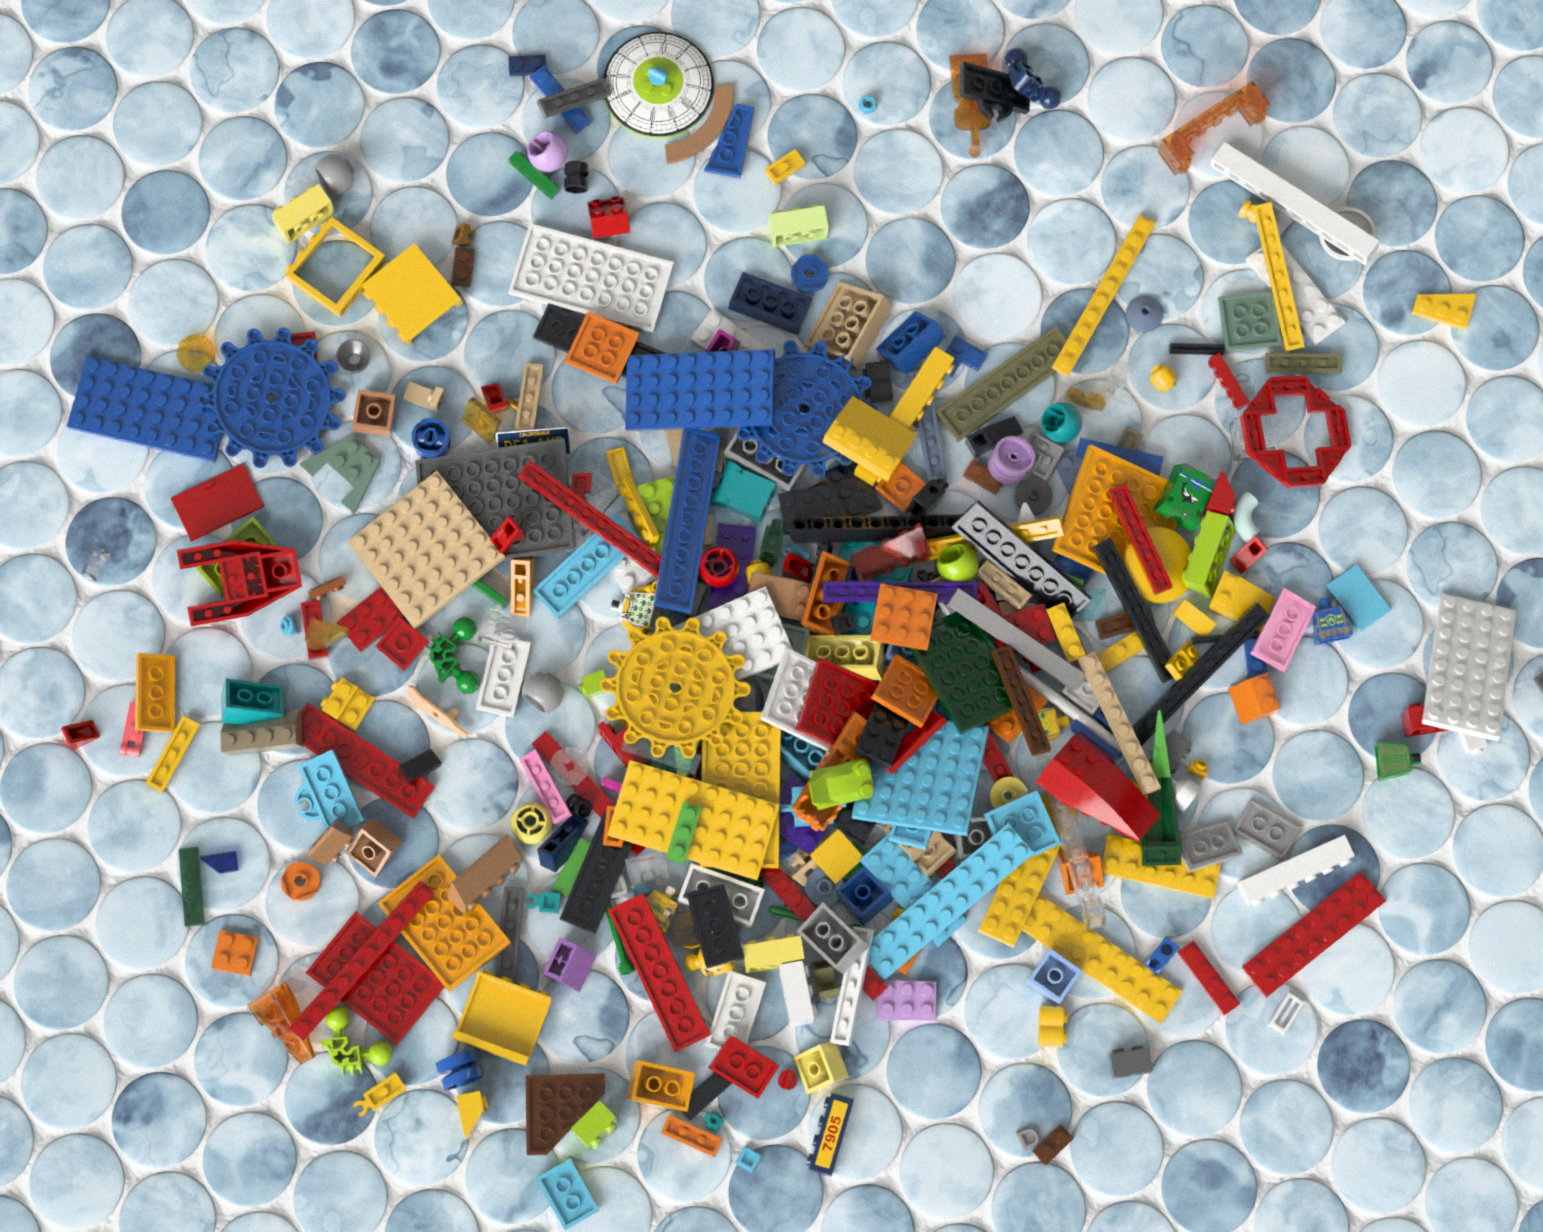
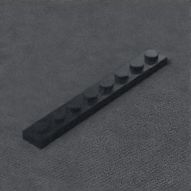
M1111 537L1107 538L1092 548L1161 682L1165 683L1174 678L1165 667L1172 656Z

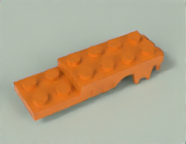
M856 712L852 713L833 745H830L815 770L863 758L855 754L854 750L867 720ZM809 779L791 809L796 812L798 819H803L806 824L809 823L813 830L818 831L820 829L823 831L829 822L837 817L838 812L843 806L837 805L817 810L816 806L812 803Z

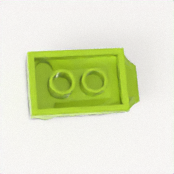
M865 758L810 771L809 788L812 803L816 806L817 810L860 799H868L873 795L874 786L871 770Z

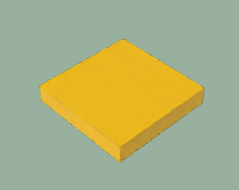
M836 829L809 854L834 884L840 881L863 857L839 829Z

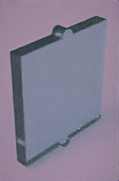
M1083 589L1092 599L1073 617V621H1097L1107 618L1106 607L1108 603H1106V589Z

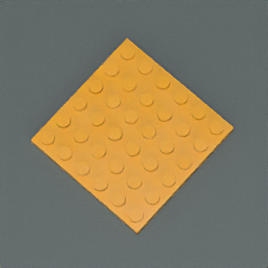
M1088 445L1062 518L1064 536L1055 538L1052 551L1106 575L1092 547L1111 537L1122 559L1124 549L1129 542L1128 536L1107 493L1108 490L1126 483L1147 529L1164 527L1175 531L1177 523L1172 518H1165L1153 511L1154 505L1162 497L1161 495L1168 480L1096 446Z

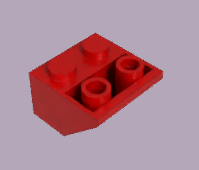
M613 196L610 199H594L591 202H587L593 239L631 233L624 197Z

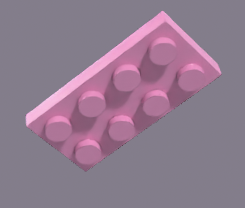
M1283 588L1250 654L1281 672L1286 671L1317 607Z

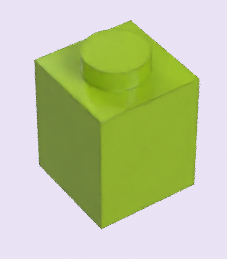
M603 669L581 677L582 683L579 686L582 694H587L588 699L606 693L600 688V682L606 678Z

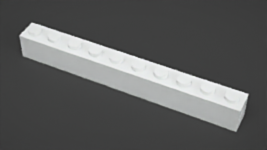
M1224 142L1212 157L1211 167L1264 201L1272 202V206L1364 265L1369 262L1378 250L1380 241L1374 234H1368L1360 225L1349 222L1343 214L1335 213L1327 204H1321L1313 195L1302 192L1297 185L1288 183L1280 174H1274L1266 165L1255 162L1250 155L1241 153L1233 144L1229 145Z

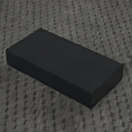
M429 749L401 764L399 770L408 782L411 783L441 767L442 762L432 749Z

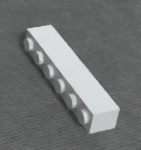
M1343 835L1244 879L1237 885L1247 906L1250 904L1256 906L1264 902L1263 898L1270 896L1272 899L1281 895V890L1288 888L1290 891L1299 886L1298 883L1305 880L1308 883L1316 879V875L1321 872L1323 875L1334 871L1333 867L1339 864L1341 867L1352 863L1351 859L1355 855L1346 836Z

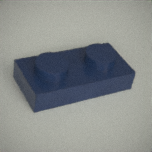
M545 54L508 56L510 76H529L543 65L546 67Z

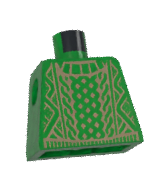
M1377 742L1374 745L1378 781L1408 775L1411 772V765L1421 764L1420 753L1410 754L1408 744Z

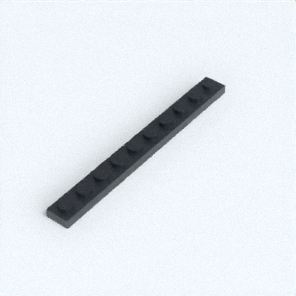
M1255 602L1185 672L1183 677L1177 680L1132 726L1141 746L1156 732L1158 710L1162 713L1164 724L1270 617L1259 603Z

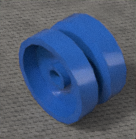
M476 1049L456 1053L435 1063L439 1074H448L441 1080L445 1091L469 1085L485 1076L482 1065H473L479 1060Z

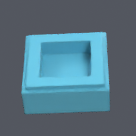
M745 1146L735 1164L753 1173L762 1155Z

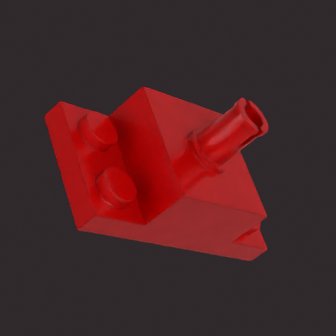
M602 721L597 725L600 736L626 768H628L630 760L648 766L652 764V756L646 750V747L651 744L648 738H640L634 744H628L624 740V733L627 731L628 726L616 735V731L610 723L606 725Z

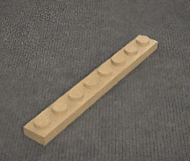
M1094 651L1077 659L1142 794L1146 796L1161 789L1096 652Z

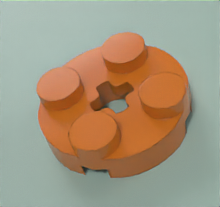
M295 862L285 869L281 877V887L289 898L294 901H307L319 892L321 879L315 867L305 862ZM298 877L306 879L304 886L296 885L295 882L298 881Z

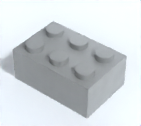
M823 902L796 931L842 974L870 946L830 906Z

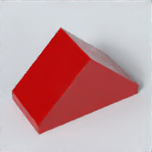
M787 552L782 576L808 583L812 578L811 568L813 564L791 552Z
M93 720L61 728L72 750H76L100 737Z

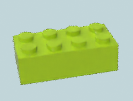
M674 476L637 486V490L660 535L654 547L655 552L659 555L662 554Z

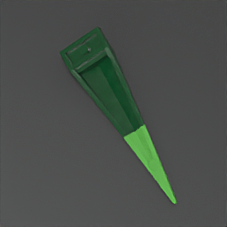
M1158 710L1152 770L1161 789L1149 794L1148 801L1161 816L1142 839V866L1182 865V843L1161 711Z

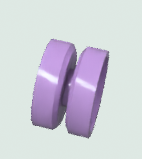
M1018 436L1004 437L997 443L990 454L988 469L997 481L1006 485L1018 484L1025 479L1035 461V452L1025 439Z

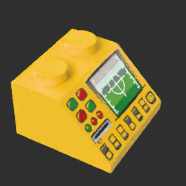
M480 1091L456 1096L466 1138H471L486 1115L485 1109L489 1108L487 1097L482 1095Z

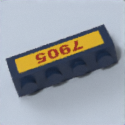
M832 1092L830 1097L826 1096L823 1108H826L825 1116H820L817 1127H820L821 1130L819 1135L815 1134L812 1146H815L813 1154L809 1153L806 1165L810 1166L808 1171L832 1177L854 1099Z

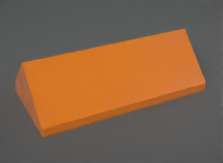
M822 551L801 624L804 628L810 629L809 632L835 635L829 618L841 614L844 602H823V582H850L855 565L825 551Z

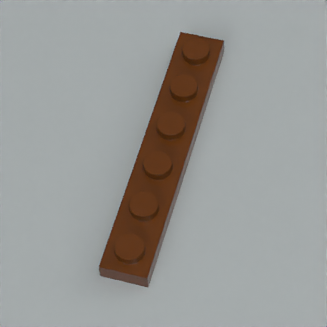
M1011 645L994 649L991 654L1031 755L1036 756L1050 752L1052 748Z

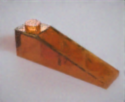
M286 982L272 988L247 1004L256 1020L262 1026L265 1024L272 1031L271 1035L275 1039L278 1037L284 1043V1048L301 1065L315 1057L309 1036L302 1041L288 1029L301 1012L297 1000Z

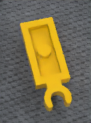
M395 1072L364 1093L365 1100L355 1102L353 1107L363 1106V1111L359 1113V1116L362 1117L366 1115L370 1107L373 1111H376L407 1089Z

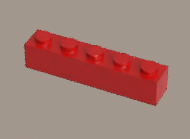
M1217 353L1210 357L1208 366L1213 369L1214 375L1219 379L1221 387L1226 390V395L1232 400L1233 407L1240 410L1248 406V398L1221 354Z

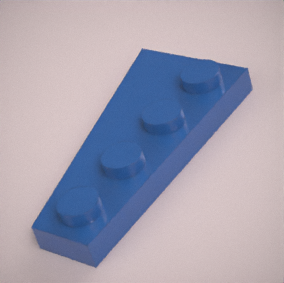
M741 104L735 105L726 127L704 168V172L741 179L755 107Z

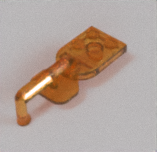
M986 54L949 55L952 95L960 104L953 113L954 124L959 130H970L972 146L969 150V155L972 158H977L980 155L979 130L987 129L991 125V120L981 113L977 101L960 97V65L964 61L988 68Z

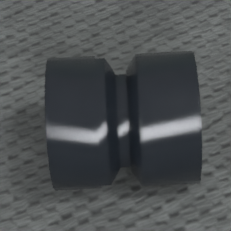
M583 161L566 162L564 164V174H566L564 191L573 194L587 192L588 179L586 177L588 176V164Z

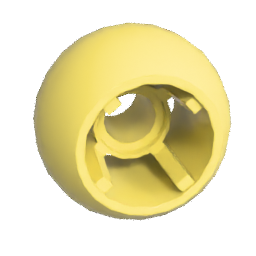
M535 802L524 803L517 807L510 819V828L515 838L520 842L531 845L545 840L550 834L553 824L548 810L543 805ZM536 813L540 814L544 818L545 822L539 821V817ZM530 817L536 819V823L533 826H528L525 823ZM521 823L524 829L527 830L526 834L518 828V825H521ZM539 827L542 828L537 834L531 835V832L536 831Z

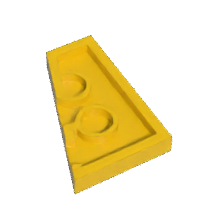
M1418 294L1411 314L1466 330L1476 294Z

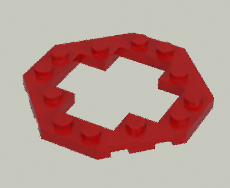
M1305 375L1268 378L1240 416L1246 454L1286 488L1324 485L1332 471L1335 470L1342 460L1344 454L1352 446L1345 409L1331 401L1330 396L1323 390L1312 385ZM1305 396L1308 414L1325 413L1331 447H1318L1315 449L1317 466L1287 468L1284 449L1266 450L1260 416H1273L1277 414L1274 397Z

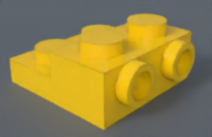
M341 678L340 681L335 680L331 687L333 692L329 697L325 696L321 702V711L356 732L376 699L344 678Z

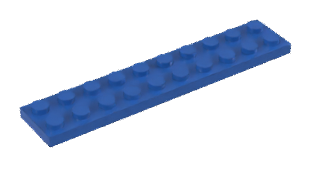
M683 428L653 606L688 614L692 612L721 434L696 428Z

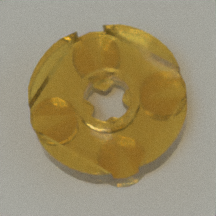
M190 335L179 342L177 358L180 365L192 373L203 372L204 367L211 365L215 360V348L206 336ZM196 349L198 351H201V353L198 354V358H195L194 355H191V353L194 352V350Z

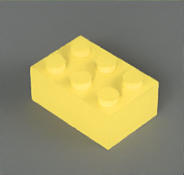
M318 184L307 188L301 196L293 197L284 207L276 208L271 215L276 228L289 244L334 215L335 212L331 200Z
M796 933L784 935L785 938L783 939L769 937L765 938V942L757 943V940L747 941L746 945H742L746 974L777 969L781 964L802 960L804 964L805 957L801 935L796 936Z

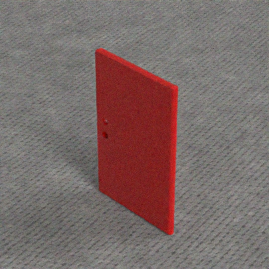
M244 464L170 498L191 542L265 507Z

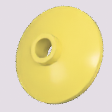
M1004 777L996 781L992 786L990 802L993 808L996 809L1027 795L1028 790L1019 779ZM1007 792L1011 794V798L1009 800L1005 799V794Z

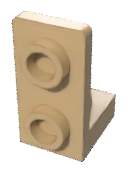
M409 382L403 399L438 412L445 393L444 389L436 387L434 391Z

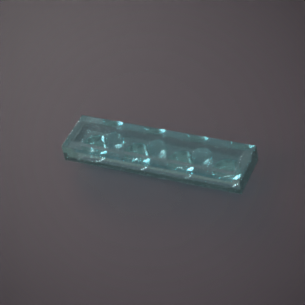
M640 738L634 744H628L625 740L623 741L622 751L692 775L696 774L701 760V755L695 754L690 759L684 758L680 748L671 745L667 747L662 757H654L651 754L652 744L648 738Z

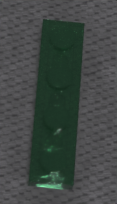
M199 848L178 849L185 927L205 925Z

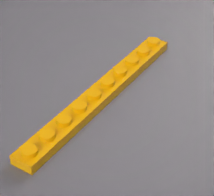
M1139 214L1055 360L1052 369L1067 377L1070 375L1156 224L1154 221Z

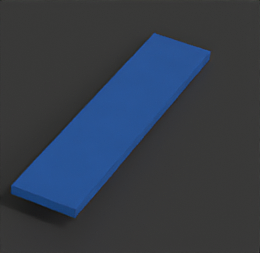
M1080 437L1076 454L1078 457L1084 458L1087 446L1093 445L1149 472L1160 475L1163 456Z

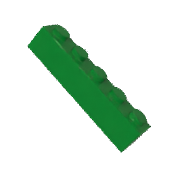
M515 151L508 158L509 163L549 199L552 200L559 193V186L555 182H551L550 178L547 175H543L542 171L535 168L529 160H526L521 152Z

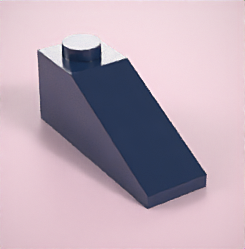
M572 814L537 849L540 866L556 873L568 861L589 821Z

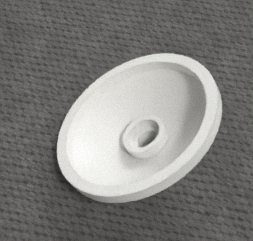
M1352 207L1334 210L1337 214H1343L1349 222L1360 225L1368 234L1372 233L1376 236L1375 225L1365 212ZM1319 236L1322 247L1332 257L1345 261L1356 260Z

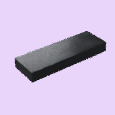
M714 1072L691 1093L688 1112H681L691 1121L732 1083Z

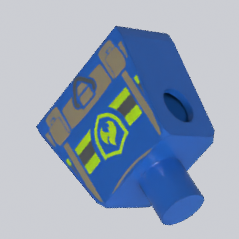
M1330 598L1319 600L1320 610L1315 611L1312 616L1314 644L1320 645L1351 638L1353 631L1342 607H1332Z

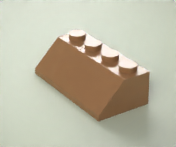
M508 834L451 882L448 899L463 914L468 910L473 911L482 898H488L493 892L492 889L494 887L501 886L510 873L515 874L521 867L522 857Z

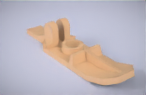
M408 686L407 692L409 697L417 707L444 727L454 730L464 739L468 737L469 733L462 729L455 720L458 714L456 709H451L446 714L441 707L433 704V699L427 700L420 695L414 686Z

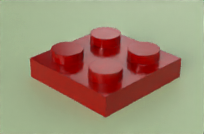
M399 617L375 647L402 670L406 671L426 645H428L429 641Z

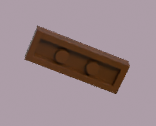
M1146 606L1155 623L1151 607ZM1126 612L1095 621L1100 641L1135 631Z

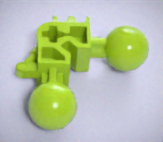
M334 1006L326 1015V1024L333 1030L334 1038L322 1039L320 1043L328 1050L332 1062L341 1067L342 1076H345L346 1071H350L351 1075H355L356 1070H360L361 1074H363V1061L370 1060L377 1066L386 1065L391 1061L393 1050L390 1044L385 1041L374 1042L369 1049H362L360 1046L348 1049L350 1037H345V1028L350 1022V1014L346 1008ZM340 1053H342V1055L348 1056L346 1057V1059L342 1060V1063L341 1061L337 1060V1057L340 1056Z

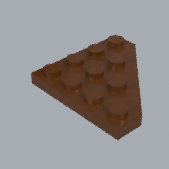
M605 1073L526 1075L527 1156L547 1155L566 1136L571 1128L605 1095Z

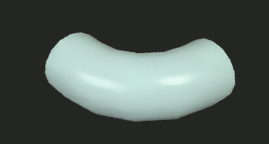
M1245 491L1236 502L1233 522L1237 533L1243 541L1248 543L1258 534L1260 529L1256 527L1252 520V512L1258 505V501L1251 493Z

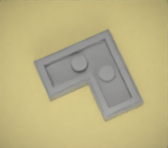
M1032 431L1027 442L1032 446L1039 458L1030 473L1048 482L1066 448Z

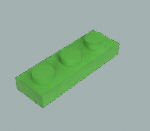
M685 802L682 803L666 859L685 864L702 809L701 807Z

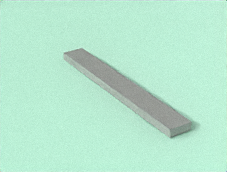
M958 588L947 605L1005 645H1011L1014 651L1073 691L1085 674L961 589Z

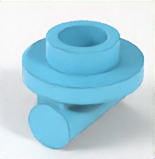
M651 66L648 72L650 82L657 86L663 85L668 78L666 70L661 67L654 68Z
M294 615L282 618L280 629L283 634H298Z

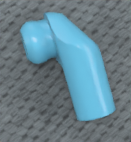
M788 544L783 548L785 556L787 552H791L806 561L812 556L800 544Z

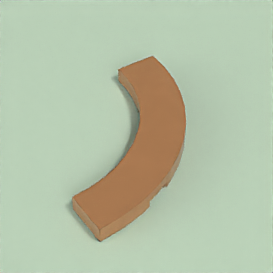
M733 85L714 87L713 107L704 124L686 139L665 145L667 164L678 163L689 159L699 152L701 153L718 138L728 122L732 109Z

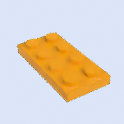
M148 653L136 654L135 730L168 733L175 731V656Z

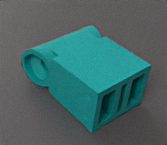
M729 460L722 473V482L712 493L710 505L728 508L761 524L777 491L776 483L743 470Z

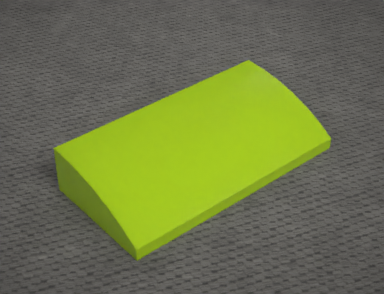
M250 516L222 541L238 540L273 546L278 545L253 516ZM219 563L194 567L220 596L224 593Z

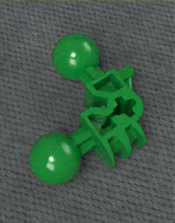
M460 617L454 622L453 634L449 639L438 632L440 635L439 639L432 638L431 640L434 644L432 647L427 645L426 647L431 651L429 657L434 664L435 670H437L439 683H444L448 677L453 676L456 679V685L460 692L472 694L480 686L479 675L472 670L463 671L459 667L460 663L455 658H450V656H455L460 651L457 647L461 641L473 638L477 630L473 619ZM437 655L442 656V657H443V660H441V661H440L439 659L437 660V659H436V656H437Z

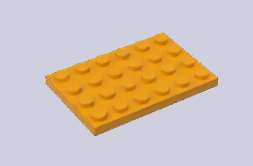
M438 854L381 899L378 905L388 916L420 880L435 892L433 897L401 933L450 993L512 943L480 904L473 911L468 910L463 914L448 899L451 882L457 876Z

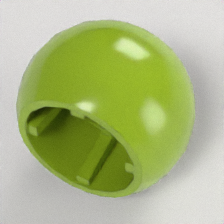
M954 544L947 547L940 553L937 560L938 572L946 582H969L977 574L979 568V560L972 548L964 544Z

